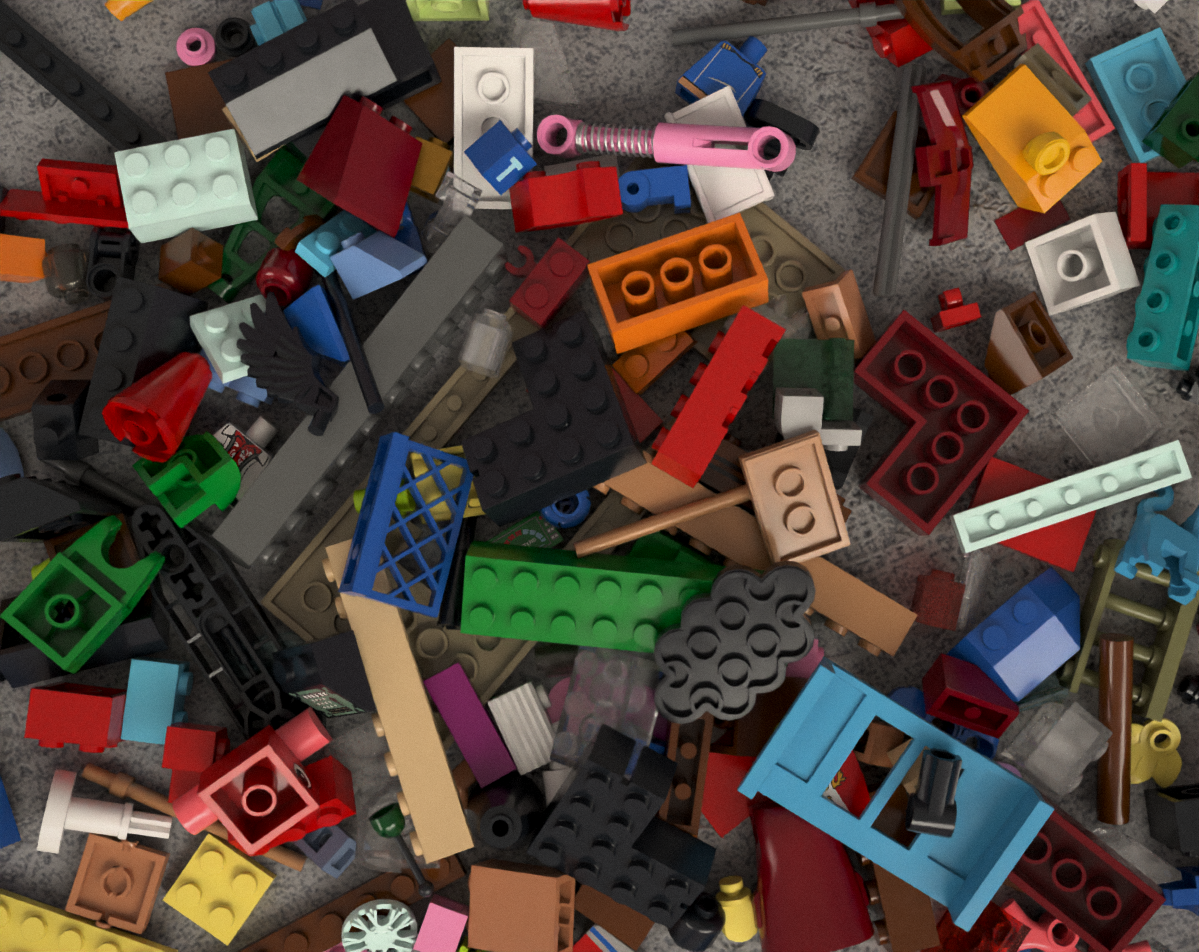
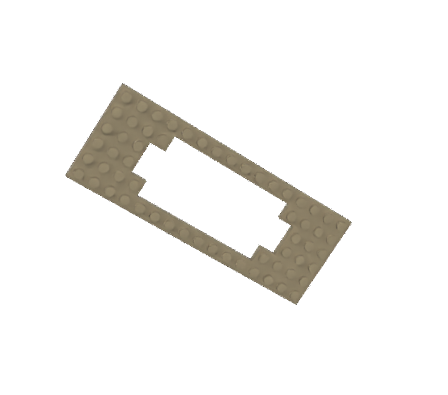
M640 155L635 158L624 173L644 169L683 166V164L657 163L654 156L652 158L648 156L643 158ZM688 176L691 200L690 213L674 214V204L647 206L642 211L636 213L623 210V215L580 224L565 243L588 259L590 263L707 224V220ZM761 202L740 212L768 278V303L750 309L786 329L779 343L767 358L768 362L763 369L764 371L809 317L802 296L805 288L834 281L846 270L766 204ZM588 274V275L586 276V278L582 281V283L579 285V287L575 290V292L572 294V296L577 292V290H578V289L583 285V283L588 279L589 274ZM510 306L403 432V435L409 436L408 440L434 449L445 448L517 363L512 342L539 329L520 316ZM738 313L698 326L691 334L698 342L692 349L710 363L714 355L707 351L719 330L725 334L728 332ZM673 417L665 428L671 430L676 418ZM653 441L645 452L655 457L657 451L651 448L654 443ZM409 451L405 465L412 479H414L410 459L412 452ZM370 473L355 490L367 487ZM612 490L563 550L575 551L573 543L639 521L647 510L644 509L641 515L620 504L623 496ZM354 492L260 601L265 608L306 642L351 631L348 619L341 621L334 601L335 597L340 596L336 581L329 583L322 559L328 558L325 547L352 539L359 517V513L356 512L354 506ZM391 517L389 525L395 522L393 517ZM409 520L405 524L416 543L424 531ZM398 527L387 533L385 545L392 557L408 548ZM617 546L596 553L611 554ZM400 559L395 564L404 581L407 582L415 577V575L400 563ZM386 567L392 589H395L398 585L389 568ZM420 580L410 586L409 590L416 603L428 606L432 590ZM402 592L395 596L405 600ZM399 608L422 681L460 661L483 705L487 703L538 642L460 633L461 630H448L446 625L444 628L438 627L439 614L437 618ZM424 684L446 752L455 739Z

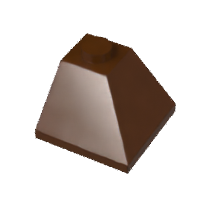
M1035 291L995 313L984 366L988 371V377L1009 395L1043 379L1073 359L1072 354Z

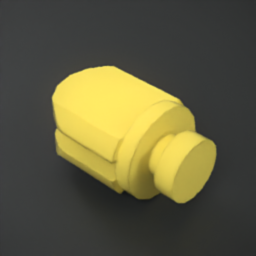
M741 876L724 877L719 881L720 892L716 894V899L726 914V922L722 932L729 940L744 942L751 939L758 930L754 923L753 904L751 903L752 893L748 887H744Z

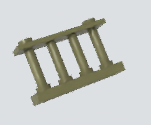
M1104 539L1103 544L1097 547L1093 556L1092 565L1095 567L1080 614V650L1057 669L1056 677L1059 680L1057 688L1076 694L1080 683L1099 688V672L1085 667L1092 645L1099 647V636L1106 634L1097 630L1105 607L1155 624L1158 630L1153 645L1146 647L1134 643L1133 659L1143 662L1146 669L1142 682H1139L1137 685L1133 684L1132 704L1134 707L1132 713L1162 722L1199 604V590L1196 593V597L1186 606L1168 597L1166 606L1161 610L1110 593L1116 573L1114 567L1119 551L1124 546L1125 541L1120 539ZM1139 562L1135 564V567L1138 569L1136 577L1166 586L1168 590L1170 582L1168 570L1163 569L1158 577L1151 574L1152 568L1148 564Z

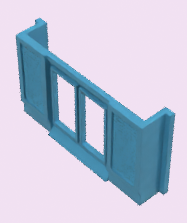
M826 657L822 658L737 787V791L750 799H753L757 791L943 904L948 908L953 923L969 932L1054 811V807L1045 802L1034 785L987 756L975 751ZM878 716L912 737V740L861 815L857 817L822 794L873 718ZM925 746L930 749L947 750L950 753L959 755L962 759V770L959 774L954 799L957 805V815L951 838L917 833L911 844L906 847L872 826Z

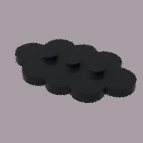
M788 560L774 563L762 574L745 565L727 566L718 572L713 579L711 593L694 595L685 602L681 612V623L669 625L660 632L655 640V662L664 674L656 684L654 702L657 711L663 718L672 723L685 724L695 721L708 711L719 719L729 721L740 719L748 714L755 705L756 693L771 692L781 686L786 676V663L797 662L807 656L814 643L815 636L812 623L805 614L814 601L816 591L813 577L808 569L798 562Z

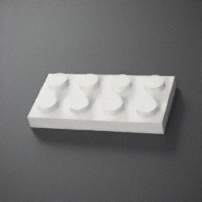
M454 47V208L512 209L509 189L500 195L480 174L464 151L501 120L510 132L518 128L532 145L527 152L533 158L534 48Z

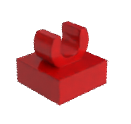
M958 287L943 291V294L938 295L942 311L938 312L930 320L934 333L971 324L981 318L977 302L963 306L962 295Z

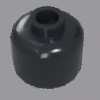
M702 891L694 902L687 906L686 911L671 929H667L671 938L682 949L692 952H703L713 945L726 922V914L714 896Z

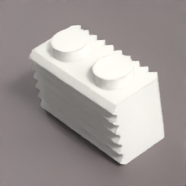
M531 679L488 700L487 703L520 775H524L565 755L563 745L569 741L560 721L554 723L551 721L546 709L551 707L552 704L542 684L536 687Z

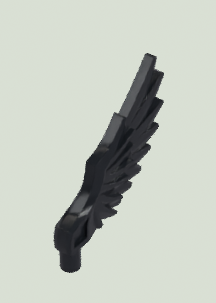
M270 291L267 294L265 303L266 315L256 303L250 305L254 328L245 322L239 324V330L246 339H238L236 343L237 348L244 352L240 358L241 362L249 366L247 369L248 377L256 379V386L267 389L268 397H278V403L281 404L294 403L295 409H301L313 416L308 431L315 436H323L329 422H332L338 411L339 397L325 386L319 374L322 356L307 344L299 327L296 326L293 330L291 329L282 313L275 293Z

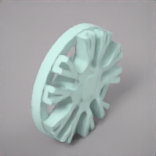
M391 899L373 900L357 907L348 915L341 930L345 952H361L365 949H369L368 952H375L376 950L387 952L389 948L394 949L388 952H411L412 944L416 943V937H418L417 922L412 910L407 905ZM390 909L388 916L377 915V910ZM366 914L369 919L366 921L362 915ZM410 925V930H399ZM352 926L363 930L360 932H349Z

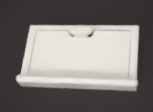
M730 86L712 93L674 113L667 112L664 115L667 123L747 127ZM715 144V148L748 150V146ZM687 165L688 176L707 223L742 212L761 202L769 201L775 196L765 170Z

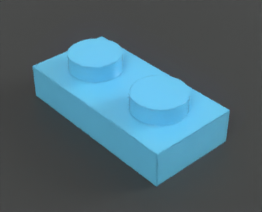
M343 210L299 241L295 253L322 276L326 277L336 270L330 257L343 250L341 241L362 231L365 238L377 231L362 219Z

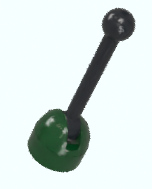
M397 802L391 803L375 812L369 818V821L380 837L394 838L419 884V894L423 897H429L434 892V885L431 881L425 879L401 835L405 828V817Z

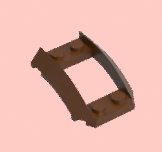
M893 0L910 26L931 48L954 66L970 75L976 82L988 79L1027 49L1026 33L1020 34L1018 17L1024 11L1021 6L1014 8L1005 0H956L963 8L962 10L984 28L964 43L955 38L940 23L924 0Z

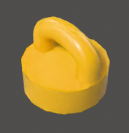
M1043 133L1033 138L1025 146L1023 157L1039 174H1052L1059 170L1067 161L1070 154V144L1058 133Z

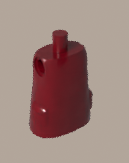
M772 799L749 806L751 826L755 839L757 888L754 889L751 903L753 904L755 927L759 929L761 951L833 952L870 939L875 931L867 908L870 903L863 884V878L853 869L843 843Z

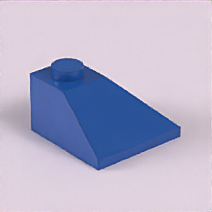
M319 284L304 293L285 308L283 312L291 329L293 330L296 326L299 327L307 344L311 349L320 354L322 359L345 367L350 358L326 290Z

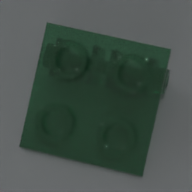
M829 338V340L780 339L773 349L772 419H775L776 387L816 388L824 397L822 420L853 421L854 340H845V338Z

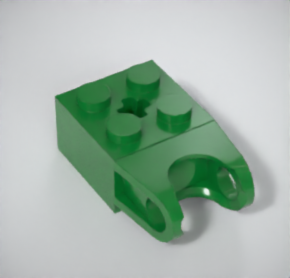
M115 515L103 519L65 551L59 552L0 615L2 619L58 666L73 674L84 665L132 612L165 561V556L154 551L131 567H113L109 560V549L122 526V522ZM68 606L73 609L75 606L72 619L61 623L65 618L61 612L63 608Z

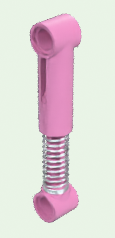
M556 114L549 115L543 119L537 130V141L540 147L546 153L566 159L580 156L582 153H595L596 155L601 153L602 155L608 154L609 156L613 154L619 156L621 154L622 156L628 155L629 157L633 155L639 157L641 155L643 158L646 156L652 158L654 156L657 163L761 169L778 172L788 168L796 155V146L793 139L780 129L771 126L753 128L660 122L653 130L650 126L645 130L643 125L638 129L636 125L633 128L627 125L625 128L622 124L618 128L616 124L612 127L610 124H607L605 127L601 123L598 127L596 123L591 125L582 120L569 119ZM565 127L567 139L563 145L558 146L556 143L557 133ZM772 139H778L781 143L780 153L776 158L766 160L764 156L765 145ZM715 144L748 146V150L715 148Z

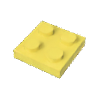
M208 833L163 901L228 946L277 875L228 843L227 840Z

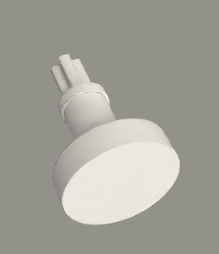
M61 769L55 770L44 812L37 851L58 854L65 829L117 836L118 839L126 840L127 833L169 838L172 816L134 811V803L125 802V804L73 797L77 772Z

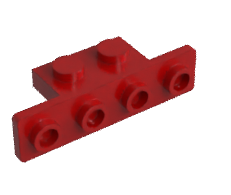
M42 158L37 165L42 192L11 189L0 203V216L15 217L18 220L36 219L53 221L58 224L77 223L102 228L118 227L129 229L117 165Z

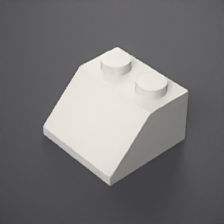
M1116 212L1096 213L1025 242L1049 316L1140 286Z

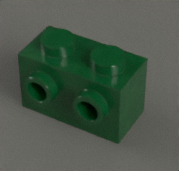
M1199 71L1185 82L1142 140L1143 143L1179 169L1192 160L1196 163L1199 162Z

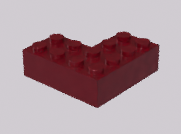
M903 310L894 317L846 376L906 425L905 429L858 487L918 536L930 535L1027 415L1029 410L906 310Z

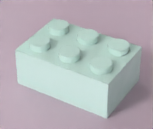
M235 129L114 152L128 227L140 243L176 237L191 228L200 232L258 220L244 147Z

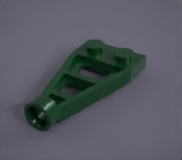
M283 147L259 174L252 187L258 220L235 224L223 249L221 278L206 286L228 304L234 300L243 287L255 279L267 252L274 247H279L274 241L280 233L270 232L263 226L261 220L266 205L271 198L279 196L299 211V218L297 222L289 227L290 230L304 222L302 217L307 215H319L327 222L339 207L296 180L304 164ZM251 231H256L269 241L270 246L255 262L247 263L239 257L238 250ZM225 274L232 276L233 282L231 284L223 279Z

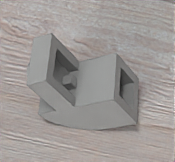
M776 387L774 418L776 427L784 440L817 430L820 433L823 447L826 450L846 451L848 446H861L862 429L853 420H822L824 397L816 388Z

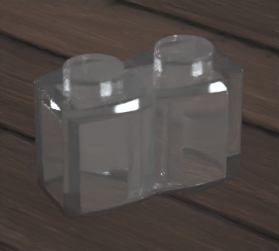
M483 309L482 314L473 313L458 357V361L463 368L494 379L499 378L513 336L512 326L505 321L507 316L490 309Z

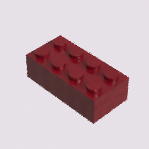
M1040 792L1045 802L1054 807V811L1007 878L1096 951L1122 952L1166 901L1161 887Z

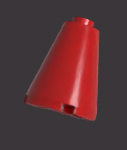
M522 0L524 9L530 10L534 18L618 32L626 31L629 27V24L622 21L623 16H630L631 0Z
M182 352L110 398L102 411L105 424L120 442L126 437L136 446L131 451L138 456L154 462L163 463L168 461L171 456L176 454L212 380V372L208 361L197 353Z

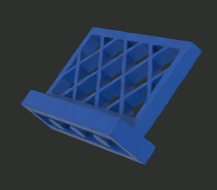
M391 432L380 436L338 592L437 618L474 475L470 472L466 459L408 440L409 436ZM409 451L421 455L428 468V471L412 479L405 465ZM433 459L442 463L436 466ZM448 465L463 469L459 485L450 491L439 470ZM432 475L442 495L426 504L416 483ZM403 478L405 484L400 486L401 479ZM408 488L419 509L402 518L395 502L397 494ZM457 493L456 499L454 501L452 495ZM445 500L452 515L449 524L439 529L429 509ZM422 514L432 534L415 543L405 523ZM391 517H393L395 522L389 525ZM398 527L408 548L392 557L385 545L387 533ZM447 532L446 538L444 539L442 534ZM435 539L442 554L440 561L429 568L419 548ZM412 553L422 573L405 582L395 562ZM382 555L384 562L379 564ZM388 567L398 587L387 594L373 591L376 573ZM435 571H437L436 577L434 578V576L432 575V573H434ZM424 578L432 590L428 606L416 603L409 590L410 586ZM402 592L405 600L394 596Z

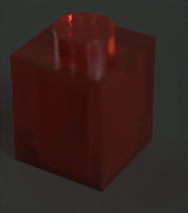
M935 569L931 570L930 576L918 575L910 611L918 615L914 622L955 631L966 584L954 582L955 574Z

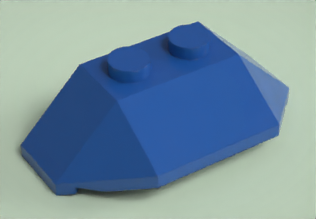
M1050 567L1021 588L968 633L946 655L977 665L1013 702H1019L1080 650V596Z

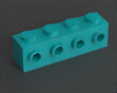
M1161 204L1158 217H1156L1152 226L1153 241L1150 255L1146 257L1143 270L1145 277L1142 291L1137 296L1135 302L1136 317L1133 331L1130 332L1127 338V359L1147 367L1189 371L1199 327V205Z

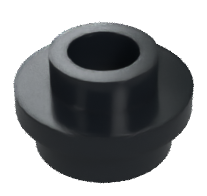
M237 17L228 18L218 26L215 35L216 43L226 55L238 57L253 48L255 37L250 29L251 25L246 20ZM234 34H242V40L239 43H230V39Z

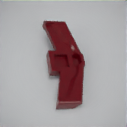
M950 79L910 86L912 93L917 95L931 144L915 148L919 187L936 186L933 237L929 239V246H941L968 237L971 177L974 167L973 154Z

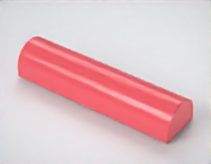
M311 707L275 730L300 762L333 740ZM199 784L172 803L174 813L179 822L193 835H197L218 820L215 814L197 795Z

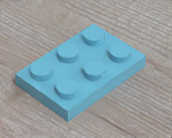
M1159 27L1092 57L1085 63L1132 163H1146L1161 156L1143 143L1142 140L1186 82L1173 52Z

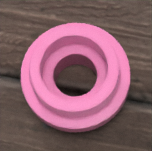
M190 28L179 36L176 49L180 59L186 65L194 67L209 64L216 54V43L211 34L206 30ZM195 41H200V49L195 52L190 51V45Z

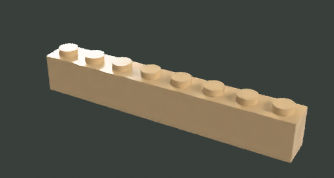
M352 539L325 547L328 558L322 559L323 567L329 583L336 581L338 589L340 588ZM381 555L379 564H381V563L384 562V561H383V558H382V555ZM386 568L376 573L373 591L387 594L393 590ZM340 593V596L334 598L335 605L341 621L348 619L351 630L355 634L370 690L378 711L371 714L378 737L386 736L390 749L389 752L384 753L386 765L391 777L398 775L403 791L396 793L399 806L404 817L411 814L415 831L409 832L416 856L424 855L426 864L473 848L475 841L399 608L359 596L353 597Z

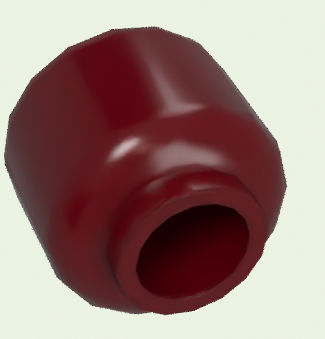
M274 247L267 252L256 274V285L265 299L268 292L272 291L275 293L280 306L292 304L306 292L313 277V267L295 253L296 249L284 251L280 247Z

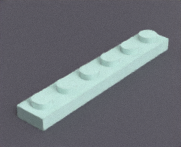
M1176 440L950 515L949 517L962 553H968L1190 479L1192 476L1180 442Z

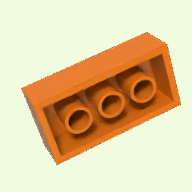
M740 212L587 265L595 297L617 354L739 313L743 305L753 308L768 303V278Z

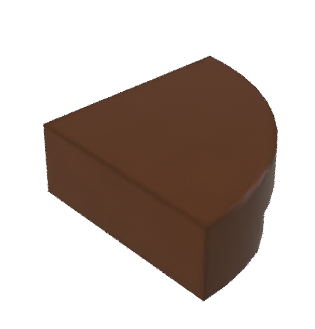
M316 214L302 217L304 222L292 230L286 227L274 242L284 251L296 249L299 241L325 224L326 221Z

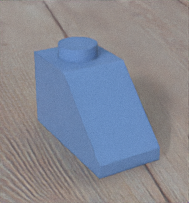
M362 231L340 242L343 250L330 257L353 300L400 280L428 263L425 255L381 231L366 238Z

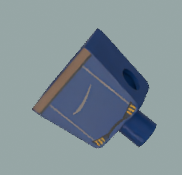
M749 36L739 50L723 40L677 80L675 93L690 105L730 86L744 119L766 77V72L757 63L765 55L767 49L761 41L753 36Z

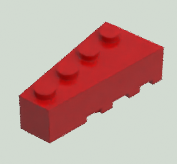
M744 305L741 307L728 332L725 334L719 330L707 351L714 355L710 363L706 365L700 362L689 383L695 386L690 397L682 394L670 415L675 417L676 421L671 430L662 427L651 448L657 451L651 463L652 465L694 488L729 429L728 426L733 422L748 397V391L751 390L767 364V358L779 343L786 329Z

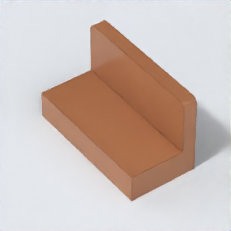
M853 270L843 271L834 281L806 287L802 292V296L826 365L863 357L875 342V337Z

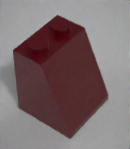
M344 95L296 180L335 205L394 238L400 226L423 143L409 135L413 128L393 115L389 121L381 117L383 108L373 101L362 96L360 101L357 102Z

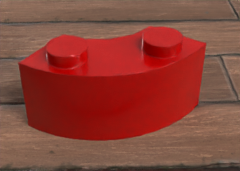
M587 161L576 164L577 170L557 175L546 176V171L526 173L522 181L515 183L509 188L515 233L563 228L623 215L616 166L600 167V161Z

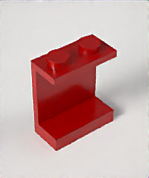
M1130 163L1118 172L1117 218L1128 249L1151 250L1153 241L1152 226L1154 220L1158 217L1161 204L1199 205V173L1147 172V163Z

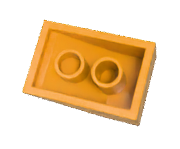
M1019 64L962 115L1017 207L1045 213L1102 162L1085 130L1025 64ZM1047 132L1058 133L1070 144L1069 157L1065 164L1056 172L1048 175L1039 174L1024 159L1023 150L1033 138Z

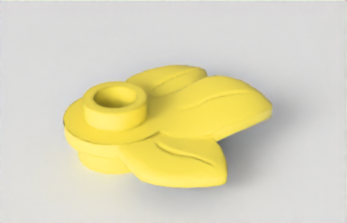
M1162 718V722L1148 719L1143 724L1132 723L1131 784H1139L1152 777L1159 786L1166 788L1177 779L1182 766L1181 757L1176 750L1181 741V733L1173 721ZM1167 734V738L1163 742H1154L1157 735Z

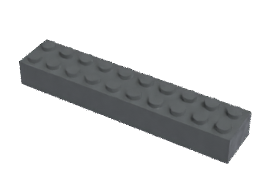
M465 215L363 344L384 403V409L376 414L368 412L351 361H349L328 388L339 397V407L332 422H329L324 435L315 436L308 431L313 416L307 414L212 534L216 540L250 566H268L271 562L277 564L290 548V545L286 542L295 531L301 533L310 524L315 515L311 511L321 499L325 502L332 496L339 486V483L335 481L345 468L350 471L358 463L363 455L360 448L369 437L374 440L380 435L388 423L384 419L393 407L399 409L409 398L412 390L408 387L417 376L423 378L432 369L436 362V359L433 357L442 345L448 347L460 332V328L457 325L464 316L468 314L471 317L480 308L485 299L481 295L490 283L496 286L507 273L505 263L509 261L503 243Z

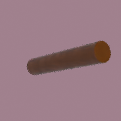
M1106 633L1099 636L1096 819L1112 825H1122L1130 821L1134 638L1121 633Z

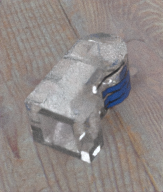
M447 171L435 195L443 203L438 211L428 216L420 234L421 244L428 252L435 254L465 215L471 216L482 193V190Z

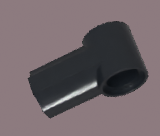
M936 748L924 750L916 792L910 794L907 803L905 818L907 831L945 838L952 837L957 815V805L954 799L962 765V759L959 755Z

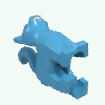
M1171 485L1154 490L1158 497L1142 499L1137 506V518L1130 530L1128 541L1119 551L1114 571L1132 580L1138 571L1135 567V564L1138 562L1148 564L1152 568L1151 574L1158 577L1163 568H1166L1170 573L1168 597L1186 606L1196 597V593L1199 590V576L1197 575L1199 570V505L1194 513L1180 525H1177L1163 515L1154 513L1156 511H1165L1173 505L1174 491Z

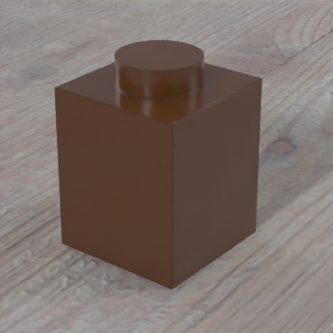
M194 228L189 229L161 246L158 279L189 296L221 278L223 245Z

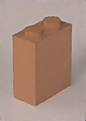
M489 859L471 865V873L468 878L470 905L466 921L469 948L492 952H573L575 878L553 867Z

